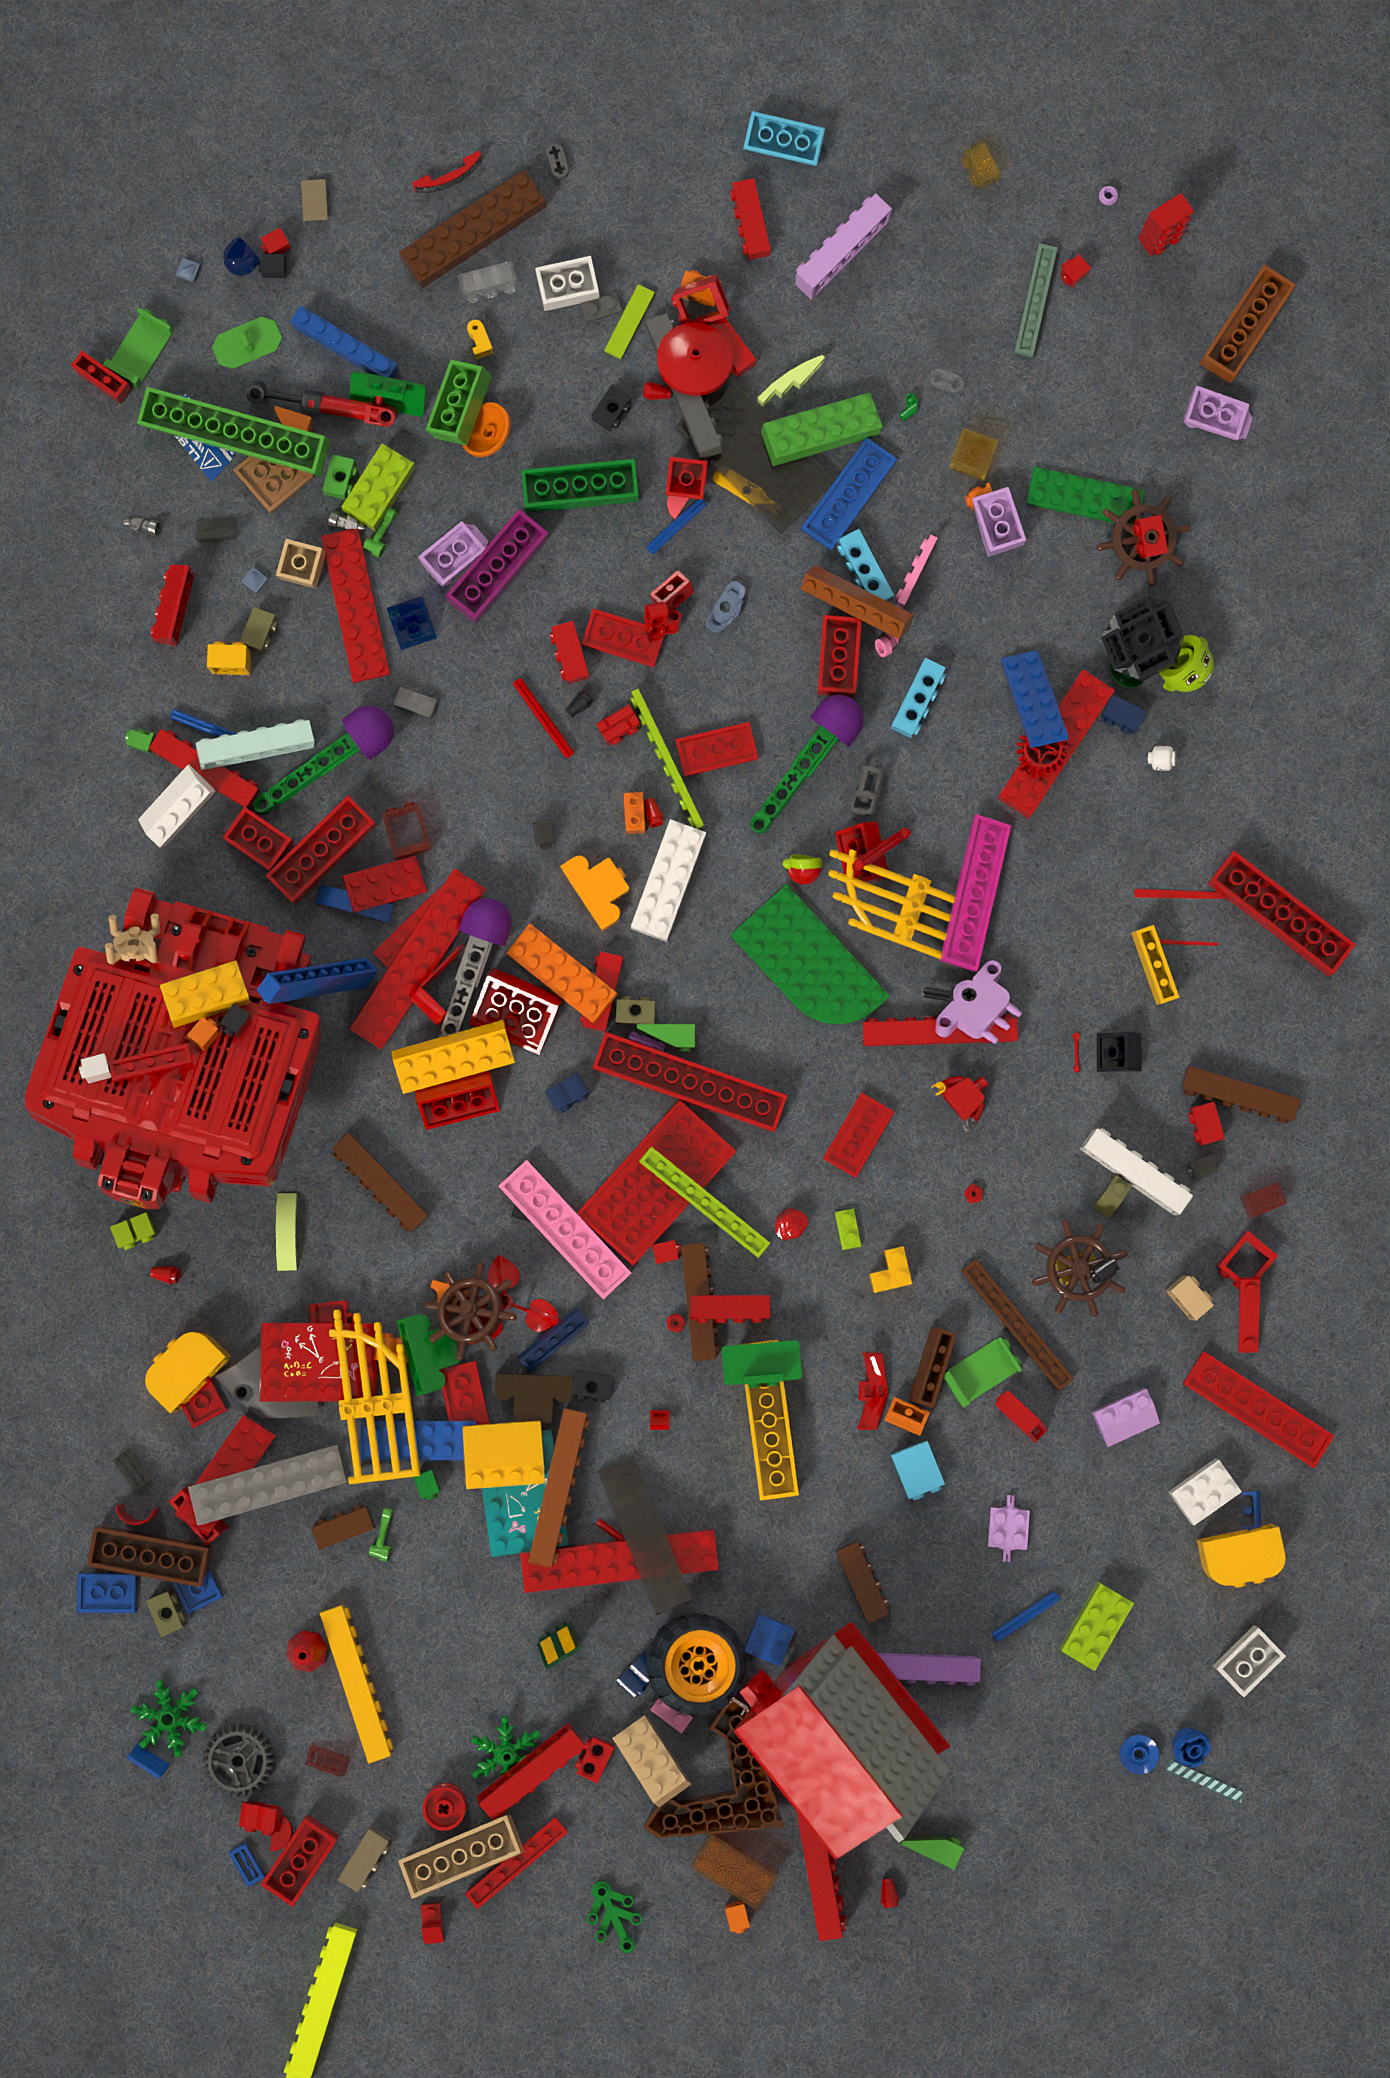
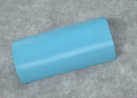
M752 111L743 149L817 167L825 128Z

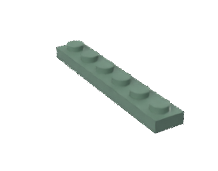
M1039 243L1014 354L1033 357L1058 247Z

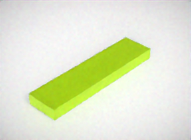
M639 284L637 285L604 352L622 360L655 292Z

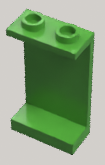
M138 307L136 310L139 314L137 320L112 360L106 359L103 364L107 369L136 388L140 387L174 332L171 328V323L163 318L159 320L154 317L155 314L150 310H142Z
M998 1337L945 1371L943 1378L961 1407L964 1408L970 1404L969 1402L1006 1378L1022 1371L1020 1368L1022 1363L1017 1355L1013 1356L1009 1351L1012 1347L1006 1338L1002 1340L1001 1337Z

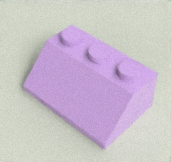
M1146 1388L1135 1391L1091 1412L1107 1447L1160 1424L1155 1406Z

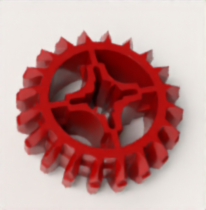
M1020 735L1019 739L1022 742H1017L1016 746L1022 749L1016 750V754H1022L1018 761H1025L1022 767L1025 768L1028 765L1029 769L1027 772L1030 773L1032 769H1035V775H1038L1041 770L1042 775L1045 776L1047 770L1050 774H1053V767L1059 770V764L1063 765L1065 763L1061 757L1066 758L1068 756L1066 752H1063L1068 749V746L1062 745L1066 740L1055 742L1057 750L1050 747L1049 744L1043 745L1046 752L1040 757V750L1037 747L1030 748L1027 737ZM1027 750L1035 754L1036 763L1031 760ZM1056 756L1053 762L1042 764L1044 757Z

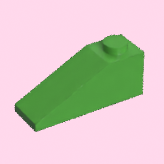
M637 1024L638 1030L674 1048H679V1052H691V1048H695V1024Z
M945 1836L905 1837V1839L900 1841L901 1845L955 1870L964 1850L961 1840L953 1836L950 1839Z

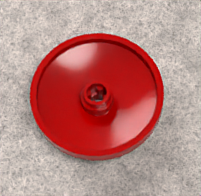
M681 324L671 329L659 344L657 352L659 373L672 389L682 394L700 396L712 393L727 381L732 370L733 353L728 340L720 331L707 324Z

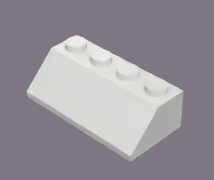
M188 764L138 820L146 835L157 846L164 847L214 795L216 790Z

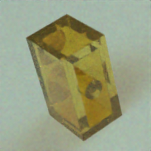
M984 141L964 150L961 161L964 168L969 169L971 173L970 180L974 186L977 185L980 190L1000 179L1001 173Z

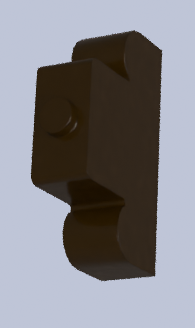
M496 1373L495 1394L501 1400H509L512 1396L514 1397V1421L550 1423L553 1420L554 1398L562 1403L571 1399L574 1376Z

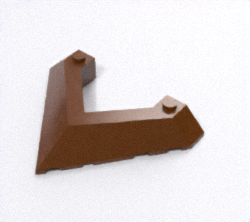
M733 1697L728 1705L721 1710H717L708 1723L709 1729L725 1739L734 1790L685 1800L673 1797L660 1807L654 1804L644 1823V1829L661 1839L673 1836L683 1837L694 1836L695 1834L739 1832L740 1830L750 1831L784 1827L768 1774L733 1731L749 1712L747 1705Z

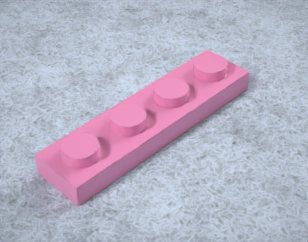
M930 535L928 540L924 539L920 547L923 551L920 556L916 555L912 566H914L913 572L907 573L904 580L906 586L904 590H899L895 598L898 600L896 606L904 608L937 541V537Z

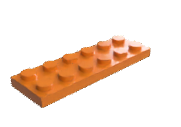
M532 924L526 927L506 953L594 1024L618 994Z

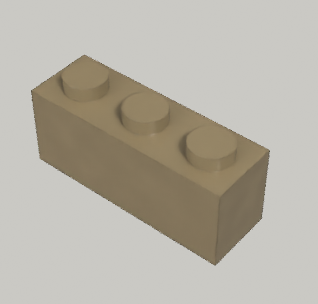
M370 1826L339 1876L338 1881L356 1892L360 1888L364 1889L370 1880L367 1877L370 1871L375 1872L380 1864L378 1858L381 1853L385 1855L391 1845L388 1843L390 1838Z

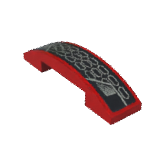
M480 150L464 157L463 167L432 181L430 176L426 175L412 182L414 191L419 193L436 192L460 183L480 165L482 161Z

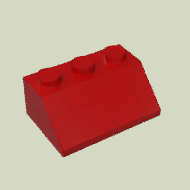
M864 822L835 832L839 853L842 852L848 855L849 850H854L857 852V859H860L863 854L882 842L877 822ZM885 854L871 863L888 870ZM841 861L844 874L846 875L847 863ZM865 869L854 870L853 878L867 883L886 879V877Z

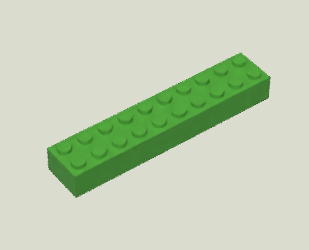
M146 387L137 424L145 428L321 477L331 441L322 435Z

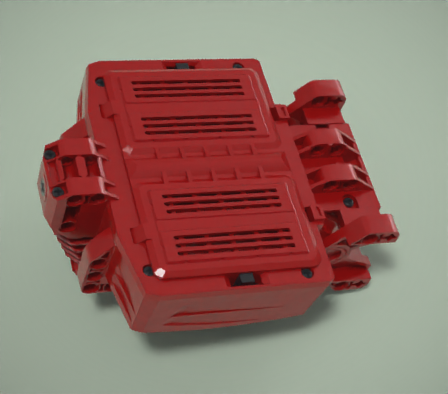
M135 887L125 913L123 932L128 931L131 927H139L140 930L149 932L152 930L151 915L158 914L161 932L153 938L156 944L158 961L152 963L147 959L136 961V959L124 961L120 959L114 964H109L106 953L81 946L75 949L25 1092V1108L32 1119L74 1141L73 1158L78 1166L96 1171L99 1164H102L97 1185L104 1194L116 1201L144 1209H160L168 1194L172 1191L178 1192L181 1190L186 1177H189L188 1185L190 1186L188 1192L191 1193L190 1196L193 1199L212 1203L218 1183L270 1187L278 1178L321 1043V1025L317 1013L285 1005L282 1002L268 1004L262 999L257 989L268 973L310 967L311 955L302 953L307 937L304 934L286 930L285 934L281 935L270 932L269 927L175 901L174 904L157 900L155 892ZM237 961L250 1000L249 1004L240 1006V1008L249 1012L252 1019L241 1036L237 1038L235 1036L229 1037L222 1032L223 1029L220 1023L228 1011L206 1017V1020L210 1018L218 1025L217 1028L220 1034L204 1052L190 1042L187 1036L199 1020L174 1028L160 985ZM187 1043L192 1060L191 1065L113 1082L111 1077L88 1083L85 1078L82 1079L79 1067L82 1066V1059L103 1053L108 1061H113Z

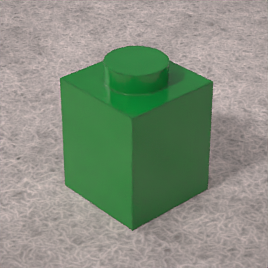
M434 1469L420 1473L421 1476L414 1477L420 1498L426 1497V1500L438 1497L437 1493L441 1490Z

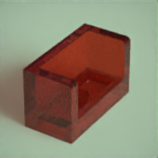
M1279 1182L1240 1196L1248 1218H1253L1287 1204Z

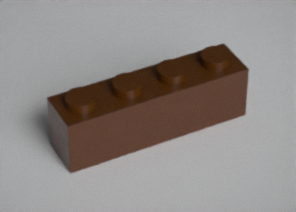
M931 1326L908 1398L909 1401L934 1408L956 1339V1333Z
M855 1541L837 1549L836 1553L867 1623L869 1624L889 1615L887 1609H890V1605L886 1597L883 1599L879 1591L883 1589L878 1579L874 1581L872 1573L875 1571L871 1562H866L864 1555L867 1553L863 1544H858Z

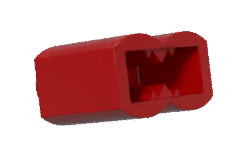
M254 1801L242 1802L239 1826L243 1827L244 1831L247 1832L259 1830L262 1831V1835L272 1836L280 1831L283 1807Z

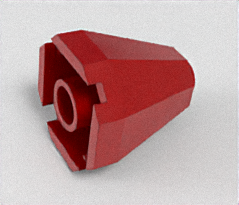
M302 1630L289 1640L286 1657L295 1670L312 1672L325 1663L328 1645L319 1633Z

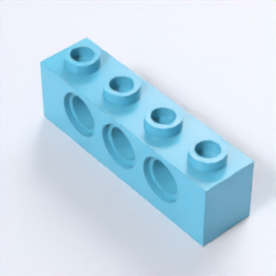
M858 529L840 538L837 549L839 554L847 559L848 562L845 564L850 573L853 572L856 576V579H854L856 586L886 601L892 600L894 594L860 530ZM852 550H858L861 555L859 557H853L850 554V552ZM865 566L869 569V573L862 574L859 568ZM875 583L878 589L872 591L868 588V585Z
M927 658L924 659L891 729L910 738L913 734H918L922 726L919 724L921 717L926 718L930 709L927 705L930 700L934 701L938 693L935 689L938 683L942 685L947 675L944 673L946 667ZM930 678L933 681V685L926 686L923 680ZM922 695L925 698V702H916L915 696ZM908 712H914L917 718L915 720H909L906 714Z

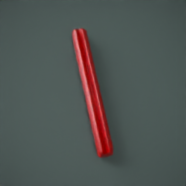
M522 678L513 682L514 687L565 758H570L574 754L573 749Z

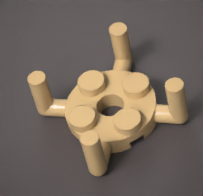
M158 914L151 915L152 930L149 932L140 930L139 927H131L128 931L122 933L118 930L116 916L110 915L108 917L111 935L115 937L113 940L114 949L112 943L105 944L107 962L109 964H114L120 959L124 961H130L129 959H136V961L147 959L152 963L158 961L156 944L153 940L161 932Z

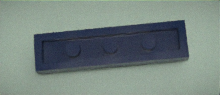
M576 1307L517 1356V1358L529 1372L533 1371L585 1328L589 1321Z

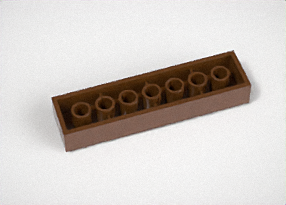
M524 169L399 251L401 260L421 289H423L547 207L546 200Z

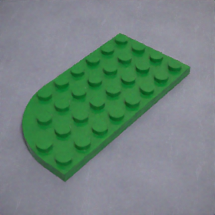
M787 884L730 935L793 1005L803 1014L816 1021L826 1024L852 1023L871 1014L890 997Z

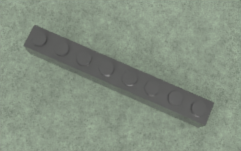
M667 313L646 321V328L656 353L663 337L676 327L673 319H669ZM672 389L700 460L722 453L721 445H724L721 435L716 434L715 428L717 426L714 418L709 417L708 412H710L707 401L702 400V395L691 396Z

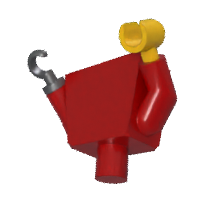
M955 1076L933 1084L931 1088H938V1093L935 1095L941 1094L961 1120L963 1122L966 1121L968 1128L963 1125V1130L971 1132L973 1126L981 1118L985 1107L983 1101L985 1097L981 1091L988 1086L986 1080L981 1076L973 1083L969 1077L965 1079L962 1076Z

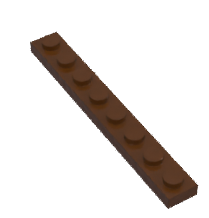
M976 1259L961 1270L970 1284L1058 1391H1061L1074 1380Z

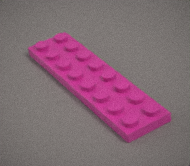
M978 814L974 815L940 961L971 971H978L1011 825Z

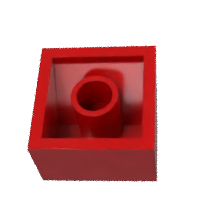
M670 457L665 495L703 500L709 462Z

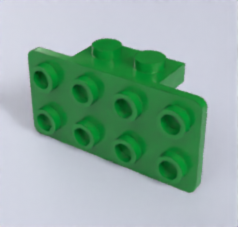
M358 371L351 373L350 400L368 403V401L375 402L376 396L383 397V403L393 405L398 413L423 417L426 386L424 384Z
M797 1340L722 1347L724 1383L726 1385L748 1384V1388L760 1387V1383H768V1386H779V1382L784 1380H796L802 1377L800 1346Z

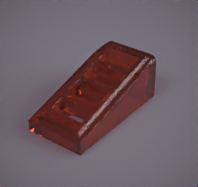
M311 1745L305 1764L342 1777L345 1775L350 1756ZM318 1752L319 1756L317 1762L315 1763L311 1760L312 1757L314 1760L315 1753ZM323 1755H326L324 1765H322L321 1761ZM334 1758L332 1767H329L330 1759ZM340 1760L339 1768L336 1769L338 1761Z

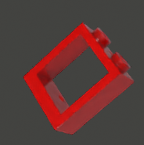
M717 275L676 288L672 296L673 305L675 308H678L680 313L679 320L681 324H706L729 316L731 310ZM710 288L718 311L690 320L682 297Z
M1245 1231L1216 1265L1219 1269L1218 1273L1225 1279L1228 1277L1234 1281L1232 1285L1238 1290L1240 1277L1226 1265L1245 1242L1266 1258V1261L1252 1277L1260 1278L1278 1256L1249 1231Z

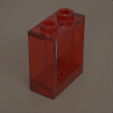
M410 802L404 804V808L397 809L393 807L385 810L386 813H383L382 817L396 860L433 850L419 803ZM417 812L425 841L398 849L390 819Z

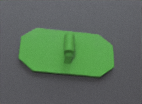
M259 317L219 334L212 349L219 365L234 369L276 351L282 336L274 320Z

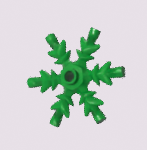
M163 1679L155 1681L158 1692H153L160 1699L156 1702L162 1705L161 1710L155 1711L153 1705L150 1709L147 1704L142 1703V1707L132 1705L130 1712L140 1714L139 1720L149 1717L148 1721L155 1718L158 1722L157 1726H149L152 1730L142 1733L146 1736L139 1743L143 1749L151 1741L155 1745L157 1736L161 1738V1731L167 1730L169 1735L166 1739H170L168 1749L173 1747L175 1757L183 1755L180 1745L185 1743L178 1737L182 1734L176 1732L177 1726L182 1725L185 1731L188 1728L195 1734V1729L206 1732L208 1724L197 1722L199 1717L189 1719L190 1715L182 1718L180 1715L181 1710H188L186 1706L195 1704L192 1699L199 1694L196 1688H193L187 1695L183 1691L181 1700L176 1699L177 1705L172 1707L169 1705L172 1697L168 1698L170 1688L165 1689ZM167 1714L173 1717L172 1721L166 1719Z
M504 1715L501 1716L502 1727L497 1726L498 1732L502 1735L498 1736L502 1740L500 1745H495L493 1739L490 1743L486 1735L483 1736V1739L473 1735L470 1742L479 1745L478 1751L487 1750L485 1754L489 1752L494 1753L493 1759L485 1758L487 1762L477 1763L480 1768L471 1772L473 1777L476 1779L483 1773L487 1777L491 1768L495 1771L497 1764L503 1766L499 1774H505L511 1769V1764L518 1763L527 1756L520 1757L518 1755L520 1749L527 1750L525 1746H535V1743L532 1741L541 1736L539 1731L535 1730L529 1736L526 1731L521 1740L518 1737L517 1743L511 1744L509 1740L513 1735H510L514 1725L509 1726V1716Z

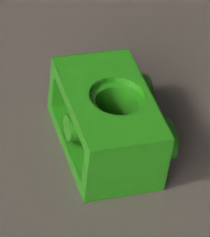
M332 454L322 489L324 495L343 500L347 499V495L353 489L351 484L352 477L355 478L358 467L353 459ZM344 474L346 476L345 480L341 482L336 480L338 475Z

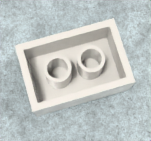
M591 256L535 268L544 311L599 298Z
M1215 1458L1168 1492L1190 1524L1196 1525L1240 1494L1241 1490L1220 1460Z
M1253 1625L1213 1667L1240 1695L1245 1697L1286 1656L1257 1626Z

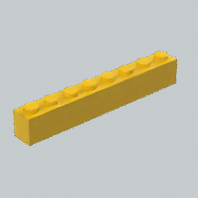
M342 1604L321 1611L320 1616L368 1764L389 1757L392 1754L391 1750H394L392 1739H388L385 1732L388 1731L385 1719L381 1720L379 1714L382 1712L380 1702L375 1701L373 1694L376 1693L373 1682L369 1683L367 1677L370 1674L367 1663L363 1664L361 1656H364L361 1645H357L355 1640L358 1635L355 1626L351 1627L349 1621L352 1618L350 1610Z

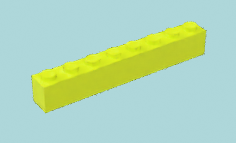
M336 1922L333 1927L329 1926L326 1935L329 1941L327 1946H323L320 1958H323L321 1966L317 1965L314 1977H317L315 1985L311 1984L308 1996L311 1999L309 2004L305 2003L302 2015L305 2018L303 2023L299 2022L296 2031L299 2037L297 2042L293 2041L290 2050L293 2056L291 2061L287 2060L284 2073H287L286 2078L312 2077L358 1929Z

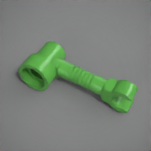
M391 507L387 510L384 520L373 539L367 538L363 545L365 549L371 551L372 555L381 558L383 555L380 553L381 550L384 552L387 547L386 544L380 542L382 536L398 514Z
M388 1508L384 1509L382 1513L376 1545L371 1544L369 1550L370 1556L377 1557L385 1562H388L390 1557L388 1553H391L392 1547L384 1545L393 1510Z

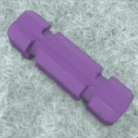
M633 1031L628 1038L630 1041L662 1052L666 1046L661 1041L657 1042L653 1038L644 1035L640 1036L639 1033Z

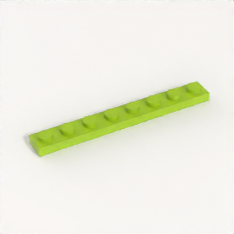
M639 689L632 691L630 701L634 709L638 707L641 713L638 715L642 726L646 724L649 730L646 734L649 741L654 742L657 747L654 751L658 759H663L665 763L662 767L666 776H671L673 783H671L675 794L679 792L681 797L679 803L683 811L687 810L690 817H687L690 826L698 830L704 828V824Z
M650 1146L639 1160L641 1164L756 1257L759 1258L769 1246V1241Z

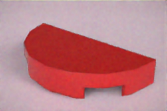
M283 1813L280 1831L271 1836L270 1851H278L284 1848L290 1841L292 1825Z

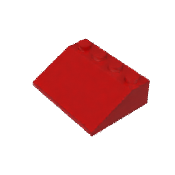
M493 967L487 976L469 1024L479 1027L503 1020L509 1042L539 1055L563 999L558 995Z

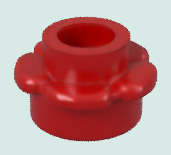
M975 1184L969 1185L968 1189L964 1191V1196L969 1203H978L983 1198L982 1188L977 1187Z
M674 1313L666 1320L667 1328L671 1332H680L683 1330V1326H685V1319L680 1314Z

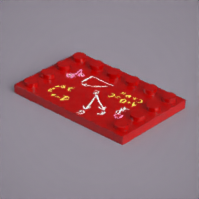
M261 1323L260 1402L344 1400L337 1338L330 1337L329 1329H335V1323ZM342 1323L343 1330L355 1331V1323ZM362 1323L363 1333L375 1338L374 1323ZM344 1337L352 1399L363 1398L357 1342L354 1338ZM364 1342L371 1396H376L377 1360L373 1359L374 1346Z

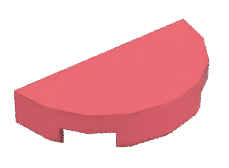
M668 497L667 508L674 519L678 517L690 498Z

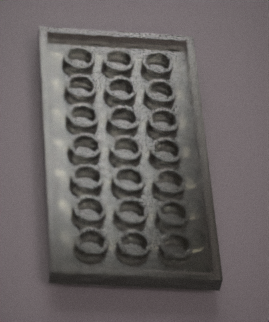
M730 376L719 389L709 393L703 399V401L708 403L710 412H708L709 417H713L717 426L715 428L716 434L721 435L724 445H721L722 453L706 458V460L782 534L835 482V479L811 456L773 466L761 430L764 423L774 421V419ZM682 419L675 426V430L695 448L685 421Z

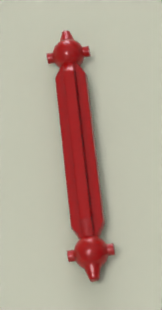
M901 828L898 832L863 854L860 859H856L852 864V869L862 870L864 866L871 864L901 843L903 839H907L911 834L910 829Z

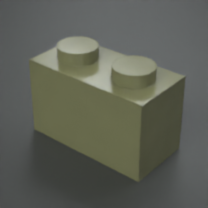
M253 607L240 642L250 649L264 653V650H268L270 647L271 633L275 632L278 627L277 617L274 614Z

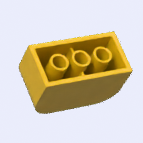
M190 1332L178 1339L174 1338L167 1345L168 1350L164 1353H159L153 1359L155 1363L147 1371L145 1383L149 1393L169 1413L178 1412L182 1408L180 1404H186L205 1385L206 1377L210 1376L211 1378L232 1357L213 1337L206 1333Z
M1273 1524L1251 1530L1245 1529L1197 1539L1205 1574L1221 1585H1231L1237 1588L1246 1586V1582L1262 1583L1265 1582V1578L1277 1575L1285 1564V1552L1280 1529Z

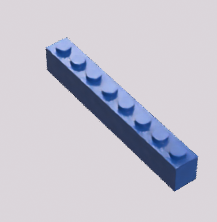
M367 958L272 972L267 974L257 991L265 1002L272 1004L366 988L378 970Z

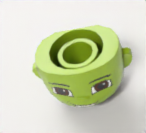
M1195 635L1184 636L1177 664L1159 673L1165 681L1164 689L1171 692L1175 690L1192 692L1208 682L1214 670V659L1208 649L1207 640Z

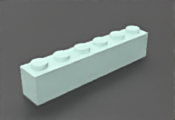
M303 719L296 720L291 724L280 723L271 728L260 727L256 731H240L236 735L229 736L225 734L216 739L204 738L196 742L201 770L314 748L310 721H304Z

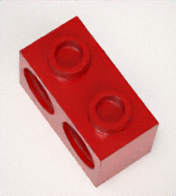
M593 1735L592 1739H587L586 1747L583 1748L586 1752L583 1757L579 1756L575 1767L578 1768L576 1774L598 1783L614 1749V1744ZM595 1745H601L603 1752L596 1754L592 1748ZM592 1763L595 1769L592 1772H588L584 1769V1765Z

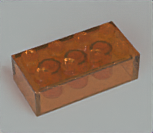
M708 1834L690 1863L692 1869L755 1910H758L778 1878L776 1871L719 1834Z

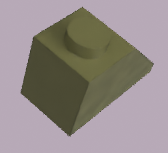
M1117 1175L1112 1176L1093 1209L1110 1218L1132 1185Z

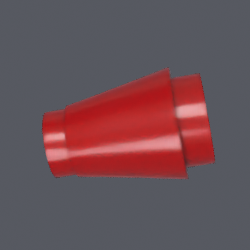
M651 381L644 383L643 398H647V400L670 399V387Z
M649 798L644 800L646 824H649L650 828L662 825L664 823V816L655 799Z
M152 1266L150 1277L173 1285V1283L177 1284L180 1279V1269L176 1268V1266Z
M893 1878L882 1879L881 1903H883V1908L898 1907L900 1899Z

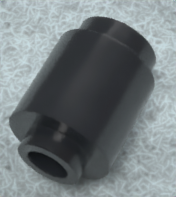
M1112 1257L1104 1258L1090 1268L1091 1273L1089 1275L1095 1283L1103 1284L1116 1275V1271L1120 1268Z

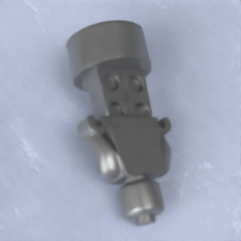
M331 511L328 521L330 526L343 527L345 531L356 528L363 531L366 528L365 524H358L359 521L350 514L345 517L336 511Z
M145 517L132 518V520L126 518L123 520L125 526L135 530L137 533L141 530L147 531L149 535H159L160 521H146Z

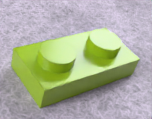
M854 1209L835 1212L842 1250L861 1247Z

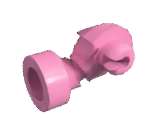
M886 633L888 638L881 637L875 641L877 653L881 657L890 655L892 649L898 644L899 639Z

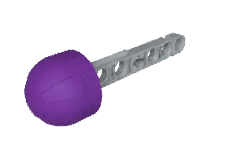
M482 898L473 902L462 917L458 930L470 935L455 977V980L458 982L441 1028L442 1034H439L438 1038L451 1035L445 1031V1026L449 1023L455 1025L456 1031L454 1033L459 1032L473 989L479 985L492 944L506 946L512 920L507 907L496 899ZM473 944L478 947H485L484 951L479 948H473ZM473 951H478L481 954V959L478 962H473L470 959V954ZM467 969H471L475 973V977L472 980H467L464 977V972ZM462 988H466V992L469 993L468 996L464 995L462 1002H466L465 1005L460 1002H454L455 998L459 1000L460 993L457 991L462 990ZM455 1005L462 1008V1014L459 1016H454L451 1013V1009Z

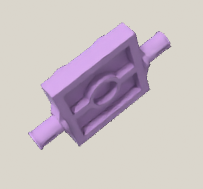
M1007 1495V1506L1002 1508L991 1507L988 1547L1002 1549V1561L1006 1562L1007 1554V1562H1011V1550H1027L1030 1510H1020L1014 1507L1015 1495H1012L1011 1503V1495Z

